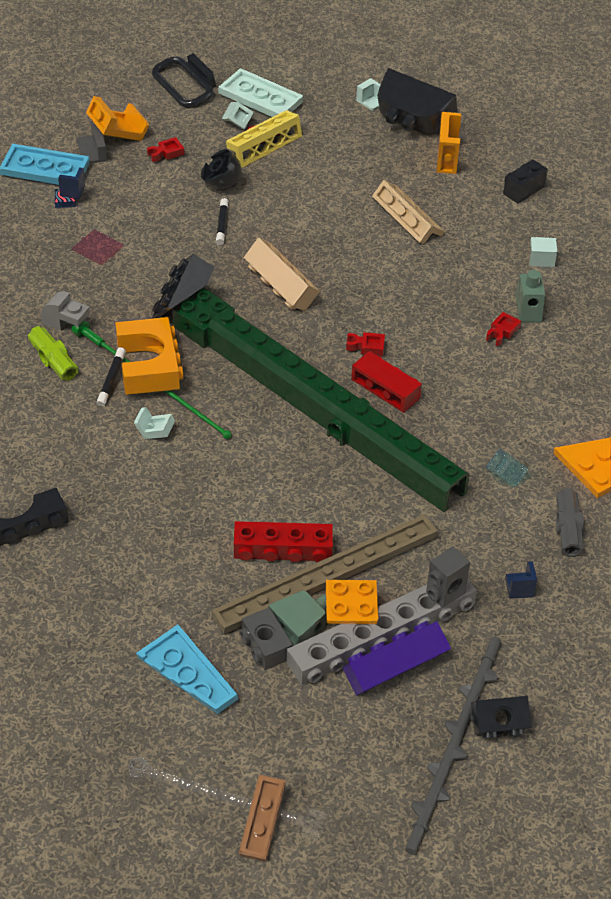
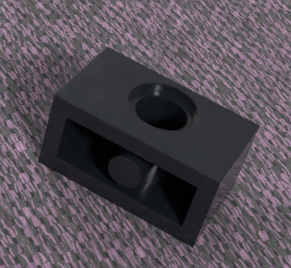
M528 696L471 702L474 733H482V738L498 737L499 731H508L509 736L524 734V729L532 728ZM499 710L504 711L507 715V721L504 725L496 721V713Z

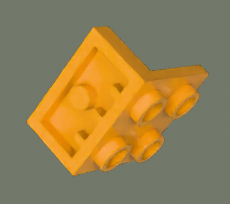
M326 580L325 595L328 624L378 623L376 580Z

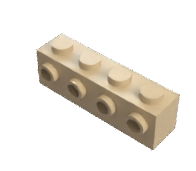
M258 237L244 256L250 263L248 267L254 272L260 273L262 275L260 279L266 284L272 285L274 287L272 291L279 297H284L286 299L285 304L293 310L298 308L305 311L320 292L281 252L266 240Z

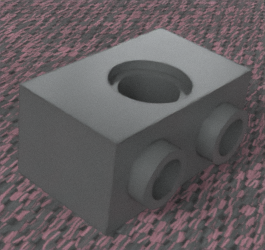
M454 546L432 559L429 566L426 592L432 601H436L442 608L466 593L470 561Z
M268 607L242 618V629L239 631L244 644L250 645L254 661L256 663L260 662L264 670L286 662L287 649L292 647L293 644L271 609Z

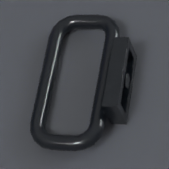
M194 53L187 56L188 62L182 57L173 56L156 64L152 69V76L181 106L186 108L198 106L213 95V88L216 87L214 73ZM179 64L206 92L192 100H186L159 72L170 65Z

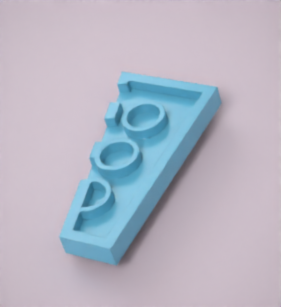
M178 624L136 653L137 658L216 714H219L238 700L237 693Z

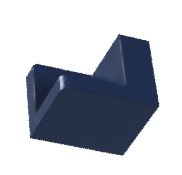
M79 167L75 177L59 175L60 196L80 199L85 188L84 168Z
M533 561L527 562L525 573L506 574L505 582L509 599L534 597L537 577Z

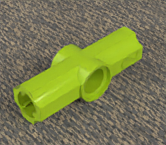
M36 326L32 328V331L28 334V340L38 351L43 364L46 367L50 366L61 380L69 381L74 379L79 373L78 366L68 356L64 344L60 340L55 341L44 327Z

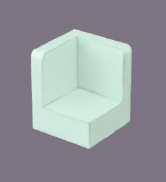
M370 78L358 85L356 101L371 111L379 108L377 94L380 84Z
M231 102L222 120L230 121L239 128L245 129L254 112L239 102Z
M531 237L530 266L555 267L557 256L556 238Z

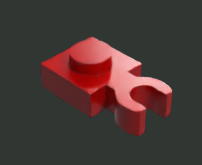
M174 137L158 142V147H148L147 155L151 156L152 162H157L162 157L169 160L185 155V148Z
M502 312L492 322L491 329L487 331L486 341L496 338L495 345H501L503 337L510 339L521 327V320Z
M363 332L362 337L355 333H347L346 350L355 351L361 349V354L371 351L375 355L383 356L385 334Z

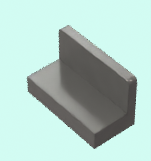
M92 122V135L76 138L80 155L89 156L90 163L107 161L106 145L102 132Z

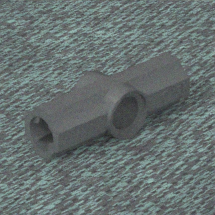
M564 488L562 491L557 492L556 497L558 509L556 530L557 533H560L561 553L565 554L566 557H576L583 552V513L579 510L578 493L571 488Z

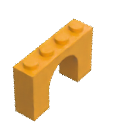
M169 318L115 322L118 348H124L126 353L151 351L159 354V356L150 360L122 363L125 395L180 389L179 380H183V369L180 362L177 339H175L174 325L170 326Z

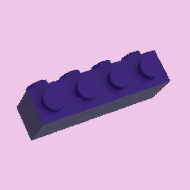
M427 621L413 627L415 632L407 635L406 631L392 637L393 642L385 645L383 641L370 648L371 653L363 656L362 652H359L349 657V663L342 669L356 696L449 651L451 647L438 621L432 624H428Z

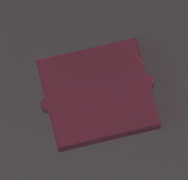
M94 229L86 237H82L81 241L72 250L102 265L110 257H114V254L123 247V244Z

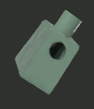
M530 270L527 274L519 275L515 292L519 320H521V323H541L545 299L542 275L536 270ZM530 299H532L531 305L533 306L528 305V301Z
M300 591L268 605L293 646L316 636L326 626V595L324 594L314 600L306 591Z

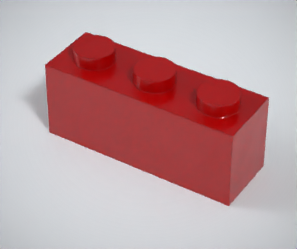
M368 351L352 365V381L403 413L421 397L422 383L371 351Z

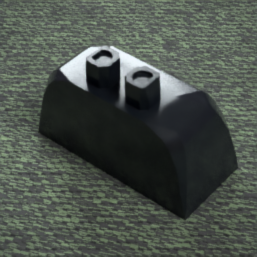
M387 69L377 94L379 111L385 116L387 123L392 125L399 123L406 131L410 132L414 129L423 134L430 135L440 132L442 112L458 113L456 94L393 69Z

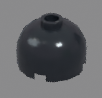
M223 149L211 156L213 160L210 164L205 163L201 171L202 180L211 188L221 191L236 186L242 169L240 161L228 149Z

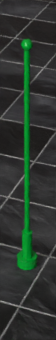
M86 320L79 326L72 325V333L79 338L85 336L97 346H103L112 354H116V350L107 345L102 337L90 329V323ZM123 358L124 363L131 362L127 358ZM164 391L222 433L224 439L231 438L232 433L229 430L222 429L172 391Z

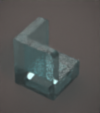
M500 448L486 466L487 469L513 487L517 486L528 470L526 466Z

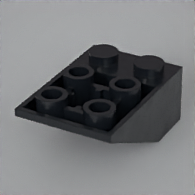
M191 254L186 259L183 258L178 265H174L168 274L170 276L169 282H166L160 291L162 294L161 299L157 300L152 308L154 314L151 319L161 317L206 286L214 266L194 254Z

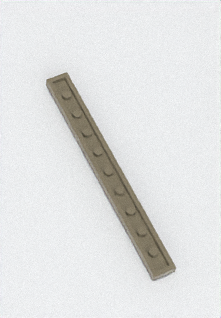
M424 514L213 609L212 617L222 632L226 634L241 627L242 618L268 608V605L300 591H306L309 595L326 588V580H344L437 537L438 530Z

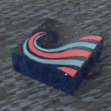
M55 189V208L76 207V198L60 196L59 189Z

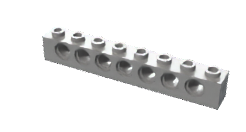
M468 579L466 593L442 608L436 601H432L426 592L427 585L379 606L377 624H340L288 648L286 663L301 685L317 682L323 675L340 671L349 663V657L359 652H362L363 656L371 653L370 648L383 641L385 645L393 642L392 637L406 631L407 635L415 632L413 627L427 621L428 624H432L436 621H447L455 613L468 611L475 605L477 590Z

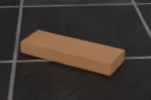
M259 775L239 856L264 862L267 861L286 780Z

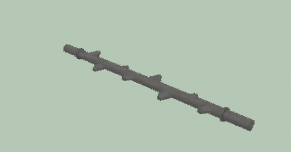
M497 637L491 638L485 655L481 658L482 662L473 684L461 685L459 691L467 699L458 721L445 722L444 726L452 736L441 762L428 763L427 769L434 776V780L425 802L413 801L411 804L418 819L413 824V831L405 848L408 854L414 855L416 853L422 836L427 831V824L436 801H448L450 798L443 784L453 760L465 759L467 753L459 744L468 722L473 721L471 702L478 700L484 682L497 681L498 678L490 669L495 662L494 658L501 643V640Z

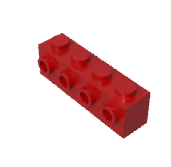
M235 521L234 559L244 561L263 559L266 561L320 562L332 556L333 524Z

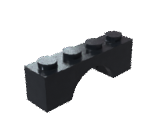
M57 488L33 495L31 507L22 515L14 518H0V546L12 544L18 539L35 536L42 531L58 528L68 523L67 507Z

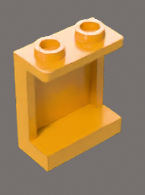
M93 96L86 111V114L103 135L141 141L149 127L146 119L130 103H128L124 112L113 111L109 109L100 97Z
M442 112L436 173H457L460 148V113Z

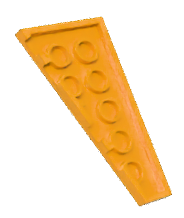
M611 437L554 448L553 453L596 498L611 491Z

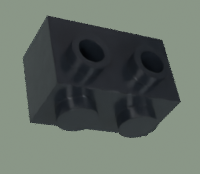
M534 159L530 160L506 175L503 194L519 204L545 187L548 169Z

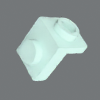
M143 407L137 415L134 424L144 439L168 437L175 419L172 414L152 416L147 407Z

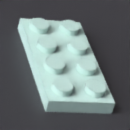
M241 68L218 87L219 94L271 117L285 110L293 112L303 102V95Z

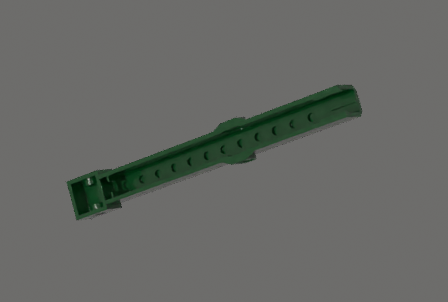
M203 287L172 309L175 329L202 348L207 346L212 348L325 428L328 437L332 435L335 439L340 440L341 446L345 443L441 511L445 512L449 509L448 500L451 489L462 497L467 493L470 475L467 471L373 408L368 400L357 397L235 313V308Z

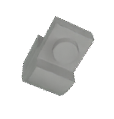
M65 291L57 292L41 310L42 324L60 331L67 323L79 326L90 314L89 306L71 300L70 293Z

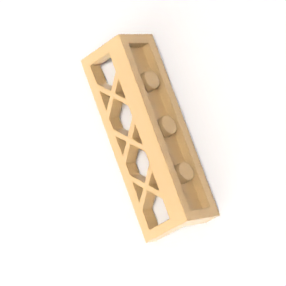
M383 180L372 195L419 243L424 244L432 233L443 236L445 233L398 186Z

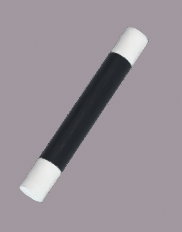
M225 198L220 201L216 235L217 245L224 244L229 202Z
M119 347L116 351L97 399V405L105 406L126 353L124 348Z

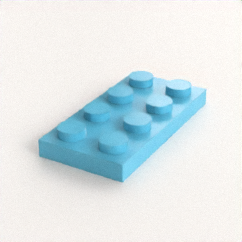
M12 144L0 166V175L59 185V175L75 177L79 167L84 168L85 173L90 161L89 156Z

